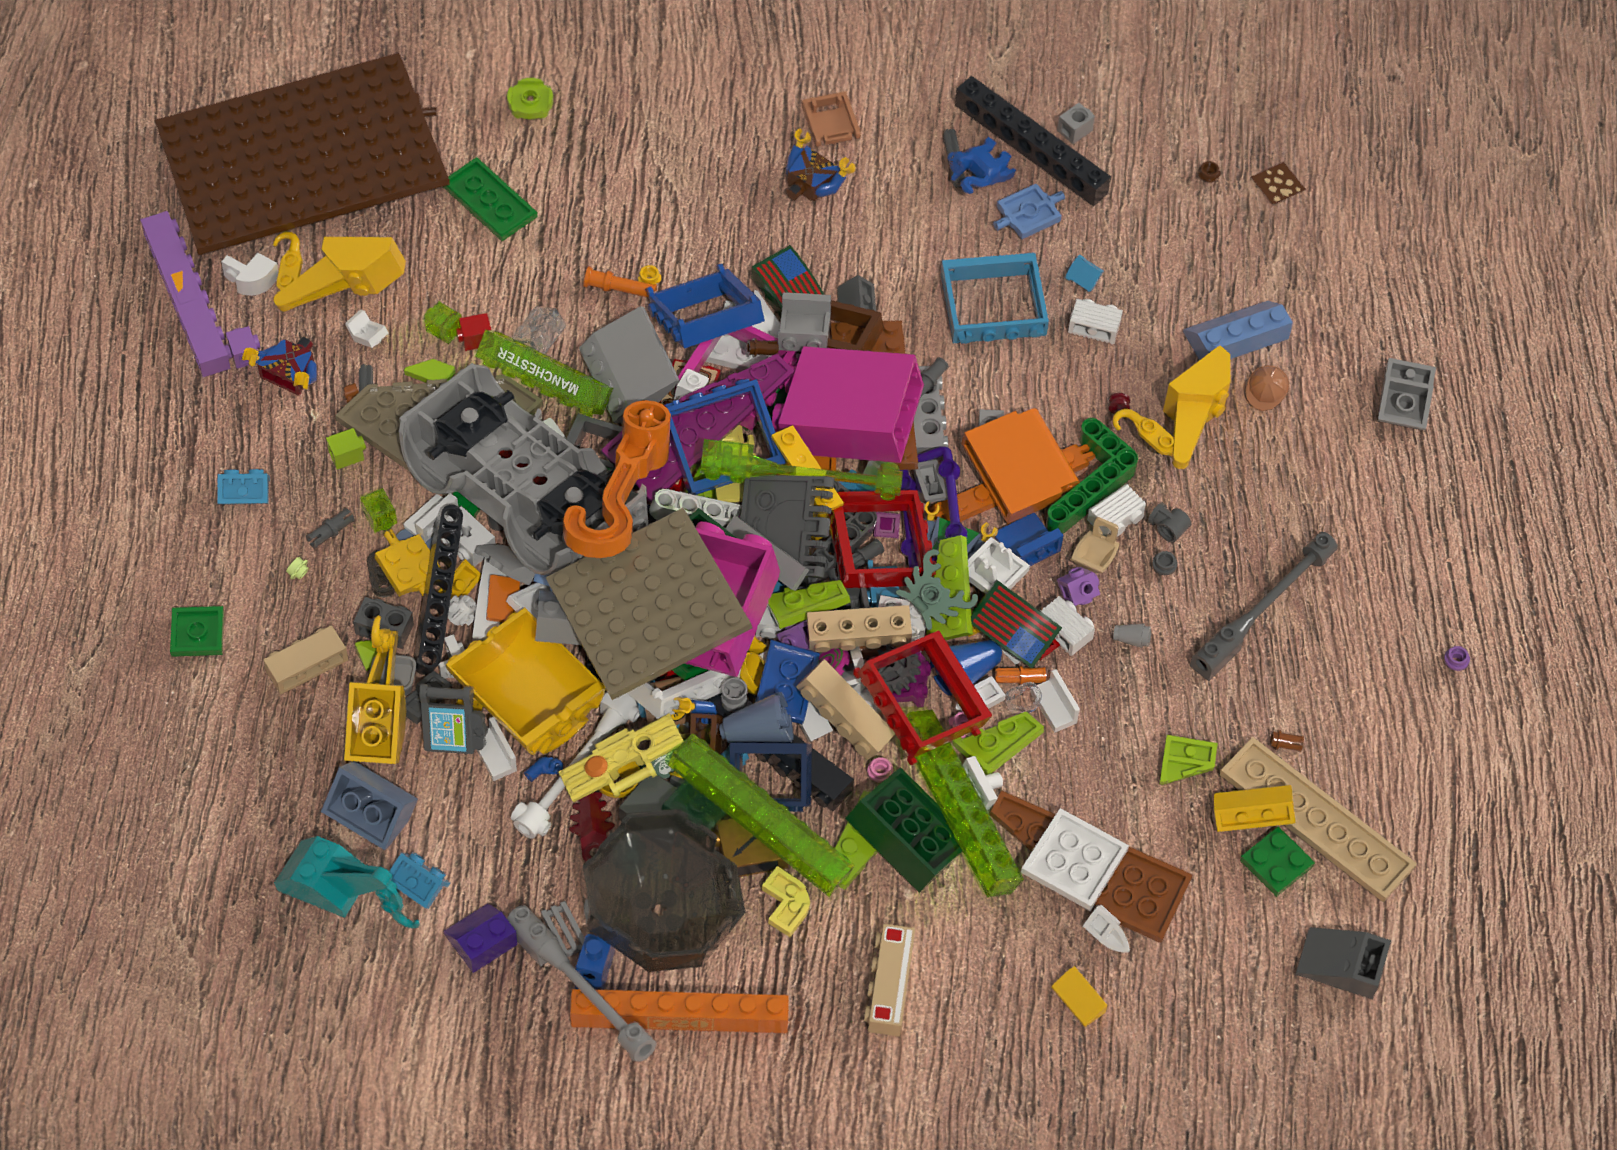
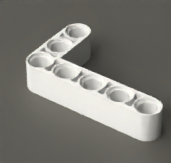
M772 470L760 475H776V473ZM661 489L655 494L649 511L654 519L659 520L681 508L689 510H685L688 516L700 508L717 523L726 528L734 515L741 518L742 505L669 489Z

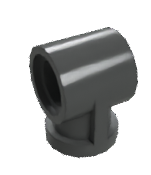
M1163 502L1154 508L1148 519L1151 525H1157L1159 534L1171 543L1176 542L1192 525L1189 516L1184 511L1178 508L1170 511Z

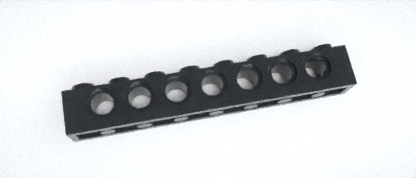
M971 75L956 88L955 106L1087 203L1094 207L1109 193L1111 181L1109 174Z

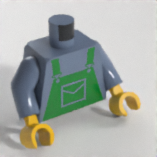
M928 501L925 505L927 518H924L928 523L927 538L932 542V550H938L940 540L947 539L945 530L950 521L940 517L934 520L935 515L940 511V505L937 504V510L931 513L928 511L930 503ZM988 522L982 525L981 533L966 528L968 559L990 537L994 538L997 535V527H994L991 534L986 533V529L989 526Z

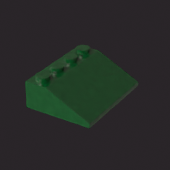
M901 767L862 798L845 818L919 893L974 842V839Z

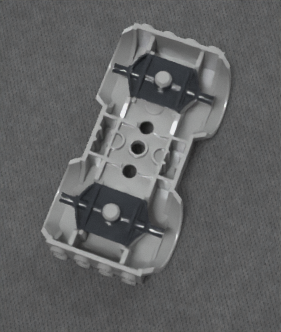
M471 363L465 369L460 370L449 381L441 384L437 390L424 397L420 403L406 411L399 418V438L404 460L414 478L425 489L436 494H449L458 491L503 526L513 553L527 569L536 574L551 575L585 558V556L575 553L570 549L563 537V521L565 512L569 507L576 505L585 509L586 526L594 530L609 528L602 514V498L604 489L614 469L608 470L592 448L578 449L542 422V411L540 409H537L535 416L522 409L513 401L514 395L510 390L506 392L502 390L489 368ZM501 450H511L513 454L511 457L503 459L499 452ZM519 463H523V464H524V463H528V464H529L528 466L523 467V468H520V467H517V466H516V465L519 464ZM537 476H545L547 482L543 485H536L533 483V479ZM643 484L637 493L631 490L625 502L633 519V533L648 526L647 488Z

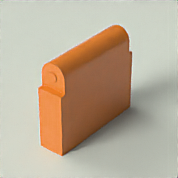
M1037 408L1020 414L1013 411L964 432L961 444L1007 524L1053 505L1060 499L1061 495L1068 493L1080 483Z

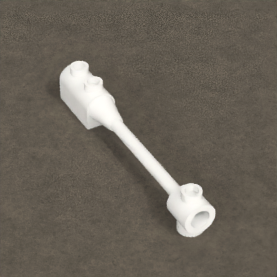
M607 692L600 703V713L603 717L594 735L570 765L591 755L592 751L596 749L595 744L607 738L621 725H625L628 720L635 722L640 716L638 702L628 693L612 700ZM561 776L538 804L529 802L526 805L520 802L515 807L511 820L514 821L515 828L524 836L534 839L537 834L545 836L551 827V823L548 821L550 815L546 810L565 788Z

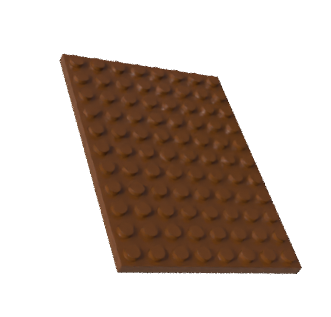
M400 53L155 120L198 255L450 184L449 177Z

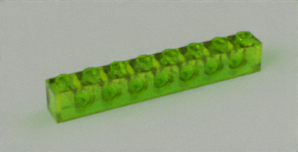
M933 709L911 711L906 715L922 742L945 732ZM948 742L915 757L922 776L987 898L1011 894L1022 883L1024 878L952 744Z

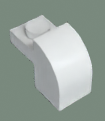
M257 253L247 265L228 255L221 261L224 276L229 281L236 282L237 291L242 295L253 296L262 294L277 281L279 272L277 263L260 253Z

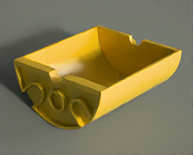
M524 607L519 612L512 613L501 625L491 628L486 635V640H475L465 651L459 655L452 656L448 660L446 668L463 687H473L474 698L531 755H535L538 751L546 754L566 743L589 721L586 716L591 709L599 707L606 688L562 643L535 641L537 619Z

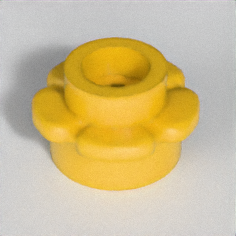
M646 265L640 270L638 281L650 284L660 283L661 275L655 266Z

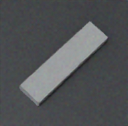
M734 515L725 529L742 540L746 534H755L767 539L772 544L780 569L778 580L791 590L796 591L809 569L740 517Z

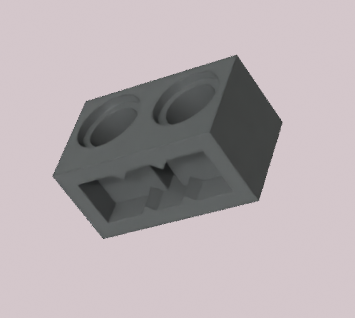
M365 597L353 621L355 634L371 639L374 619L369 617L379 615L381 616L380 629L385 628L390 629V631H398L397 648L403 649L414 626L412 612L403 606L396 607L386 604L380 599ZM396 623L401 624V625H399V626H392L393 624H396Z

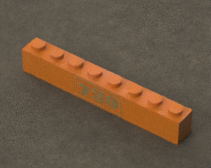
M572 989L571 1027L616 1028L580 989ZM596 990L628 1025L637 1022L643 1029L787 1033L789 995Z

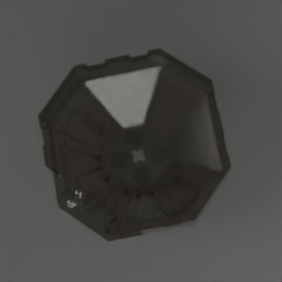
M681 809L627 813L621 820L619 827L609 834L599 846L595 855L591 859L589 858L582 866L579 882L587 929L647 972L702 967L746 913L737 865L714 849L717 835L702 824L700 826L694 824L688 819V814ZM656 904H660L661 908H666L662 916H658L657 912H652Z

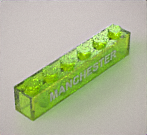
M485 329L476 353V357L484 360L483 365L493 369L498 367L502 369L503 375L510 378L518 377L522 379L521 383L531 388L536 386L541 389V394L552 398L556 396L560 398L559 402L561 404L580 408L579 412L583 415L593 417V414H604L613 387L499 331Z

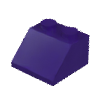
M488 903L443 931V934L472 973L518 945L516 930L500 910Z

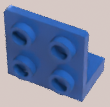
M1032 513L999 529L994 538L997 542H1002L1005 548H1010L1012 553L1028 565L1032 566L1060 552L1064 535L1058 528L1051 532L1048 531L1036 513Z

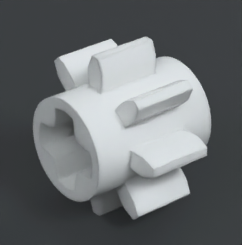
M455 595L450 600L448 619L457 626H463L465 623L469 626L475 620L476 602L467 595H461L459 598Z

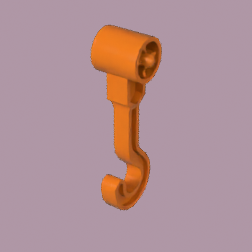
M643 400L628 405L624 410L622 440L616 450L615 470L604 489L602 498V514L609 528L603 530L588 528L586 526L585 509L576 505L569 507L564 516L563 537L566 545L575 553L585 557L605 558L623 552L630 545L633 533V519L625 502L635 482L638 479L647 478L651 470L663 467L669 458L671 414L663 404Z

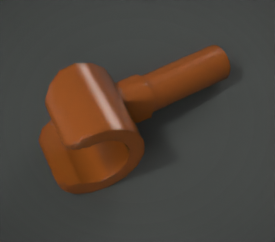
M355 383L344 387V396L347 404L359 393Z

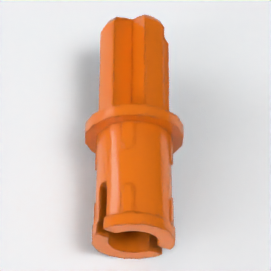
M1022 665L1019 668H997L995 670V681L997 683H1019L1020 686L1023 683L1046 682V668H1023Z

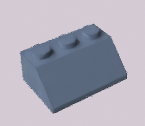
M353 761L339 767L321 812L383 850H386L409 822L418 798Z

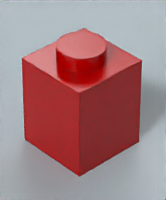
M487 313L459 318L460 328H456L458 342H463L465 351L493 346L492 329Z

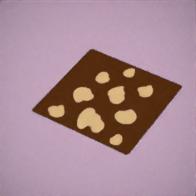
M1284 162L1251 176L1252 180L1272 205L1306 190Z

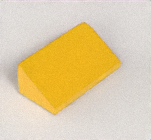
M466 559L458 562L455 567L451 599L455 595L458 598L461 595H468L481 579L482 574ZM440 586L435 590L437 593H443Z
M1075 966L1071 967L1051 986L1084 1027L1106 1013V1002Z

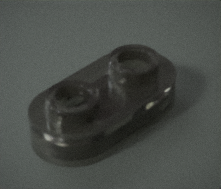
M376 550L370 553L367 558L370 582L373 593L378 597L385 598L393 595L395 590L381 567H377L379 564L375 559V553L380 550Z

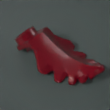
M593 792L579 799L580 803L572 805V808L579 811V813L570 815V820L577 822V824L570 826L569 831L580 836L582 858L591 866H599L606 861L608 857L606 834L615 827L614 822L605 821L612 813L611 811L601 810L607 806L605 800L599 801L602 797L601 792ZM593 848H597L600 851L597 856L590 854Z

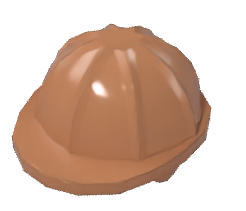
M1270 365L1259 367L1251 373L1246 388V399L1249 404L1260 411L1272 410L1278 406L1289 391V381L1286 373L1279 367Z

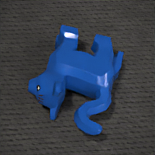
M990 137L986 138L981 146L971 147L965 152H951L947 157L950 162L949 167L953 171L952 181H955L966 169H970L976 176H969L961 181V188L966 194L973 193L971 186L983 188L1010 180L1015 175L1016 169L1008 168V163L1012 157L1009 153L1002 151L996 159L989 153L996 145V142Z

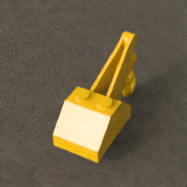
M283 232L273 242V246L276 247L283 239L291 241L288 251L280 262L276 281L280 291L274 296V303L283 312L348 288L354 294L360 296L378 294L404 274L406 260L392 237H324L322 251L325 257L300 275L303 260L299 249L300 240L298 236L293 232Z
M1219 345L1169 383L1163 412L1174 420L1173 436L1156 421L1140 416L1137 412L1130 409L1116 412L1112 420L1113 426L1119 431L1121 429L1118 423L1119 419L1123 417L1129 418L1133 421L1141 438L1158 453L1172 457V464L1175 468H1187L1205 423L1213 417L1218 418L1226 409L1225 403L1229 396L1228 391L1231 383L1230 353Z
M379 615L375 617L372 625V648L377 649V654L367 683L349 682L344 760L398 764L405 737L407 712L404 685H394L398 631H390V629L385 628L380 629L381 616ZM389 651L386 684H380L387 652Z

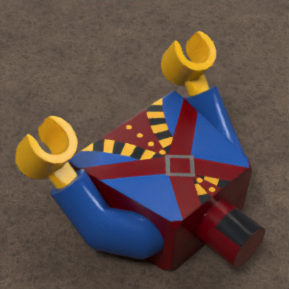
M301 337L297 344L288 340H282L277 345L262 351H257L254 348L244 349L242 360H249L250 366H255V363H258L260 378L300 396L303 389H308L309 385L317 381V364L314 362L313 353L310 351L313 343L306 337Z

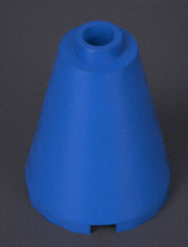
M992 640L949 646L973 684L1001 662V647ZM930 660V666H931V669H932V668H934L935 666H934V664L932 663V661ZM935 668L937 673L934 676L935 682L945 694L952 696L949 688Z

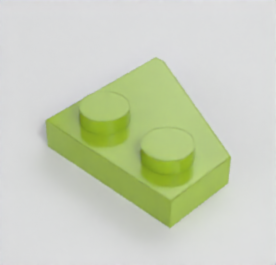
M1166 735L1159 784L1165 785L1213 771L1218 743Z

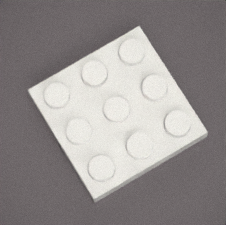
M1060 808L1023 865L1021 873L1090 911L1127 853L1129 845Z

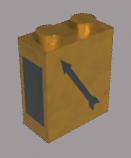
M779 811L717 821L716 831L712 832L714 846L720 847L721 855H718V864L720 871L726 869V879L771 872L777 866L781 869L789 868V854ZM730 871L733 872L732 876H728Z

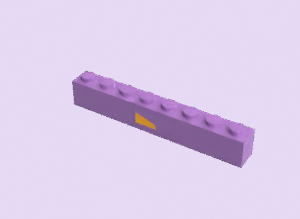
M168 211L140 219L144 236L202 377L231 369L229 359L232 358L231 350L228 344L223 345L222 340H225L221 326L216 327L214 323L217 322V318L213 308L208 309L207 304L210 302L206 291L200 290L199 286L202 285L198 272L193 273L194 263L191 255L185 254L187 246L183 236L178 237L177 235L180 230L176 219L171 220Z

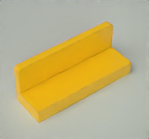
M1291 785L1214 794L1217 832L1296 823Z

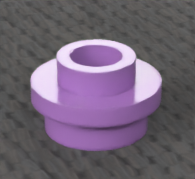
M1455 646L1447 650L1444 661L1450 669L1461 671L1468 667L1470 656L1465 648Z

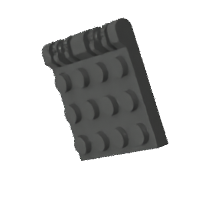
M745 475L741 519L809 569L805 577L824 578L825 567L808 566V563L826 564V557L819 555L809 556V549L828 548V542L811 540V536L829 537L830 519L813 517V513L831 514L832 508L828 506H814L815 498L826 500L833 498L832 492L816 490V488L834 489L835 478L828 476Z

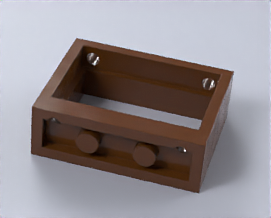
M831 300V320L846 322L865 329L856 345L828 338L827 348L872 351L884 329L882 313Z

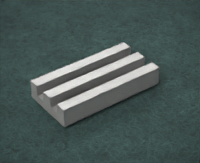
M561 902L560 906L557 907L556 905L552 906L549 911H541V916L546 926L558 938L566 956L570 957L581 952L585 937L566 902ZM561 912L564 913L580 945H576L560 915ZM554 916L571 949H566L550 917Z

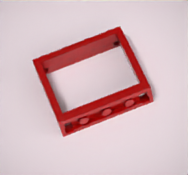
M918 491L837 492L844 504L827 515L830 519V531L839 578L844 587L907 586L905 577L910 578L912 583L915 584L914 568L855 569L844 512L907 511L919 575L922 576L924 572L923 558L928 551L932 550V542L927 538L928 523L927 520L923 519L924 504L919 500ZM932 557L930 558V563L935 565L936 561H932Z

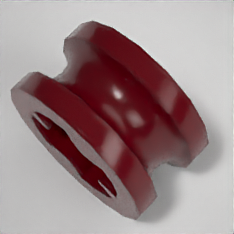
M1114 393L1109 397L1110 404L1108 409L1112 414L1123 409H1130L1131 399L1127 394Z

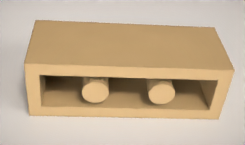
M331 625L317 630L313 635L303 640L293 642L289 647L281 651L271 653L263 661L266 673L281 695L347 662L348 655L345 645Z

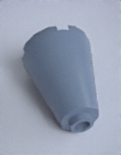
M782 692L774 693L723 718V723L719 725L722 739H727L728 743H791L794 738L791 715L787 714L785 708L788 707V704Z

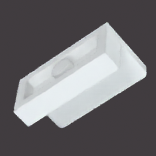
M451 493L445 498L436 494L404 523V528L414 536L420 534L426 543L433 536L435 521L439 513L449 504L458 506V499Z
M856 647L853 650H849L852 663L848 664V666L844 665L842 668L844 672L841 677L849 685L862 683L861 678L857 679L853 673L855 668L859 667L861 669L864 665L860 647Z
M1054 669L1050 673V679L1031 687L1030 693L1055 733L1077 724L1080 708L1058 671Z
M491 717L488 719L489 728L486 735V745L482 750L476 751L494 782L516 772L517 767L516 757L495 718Z

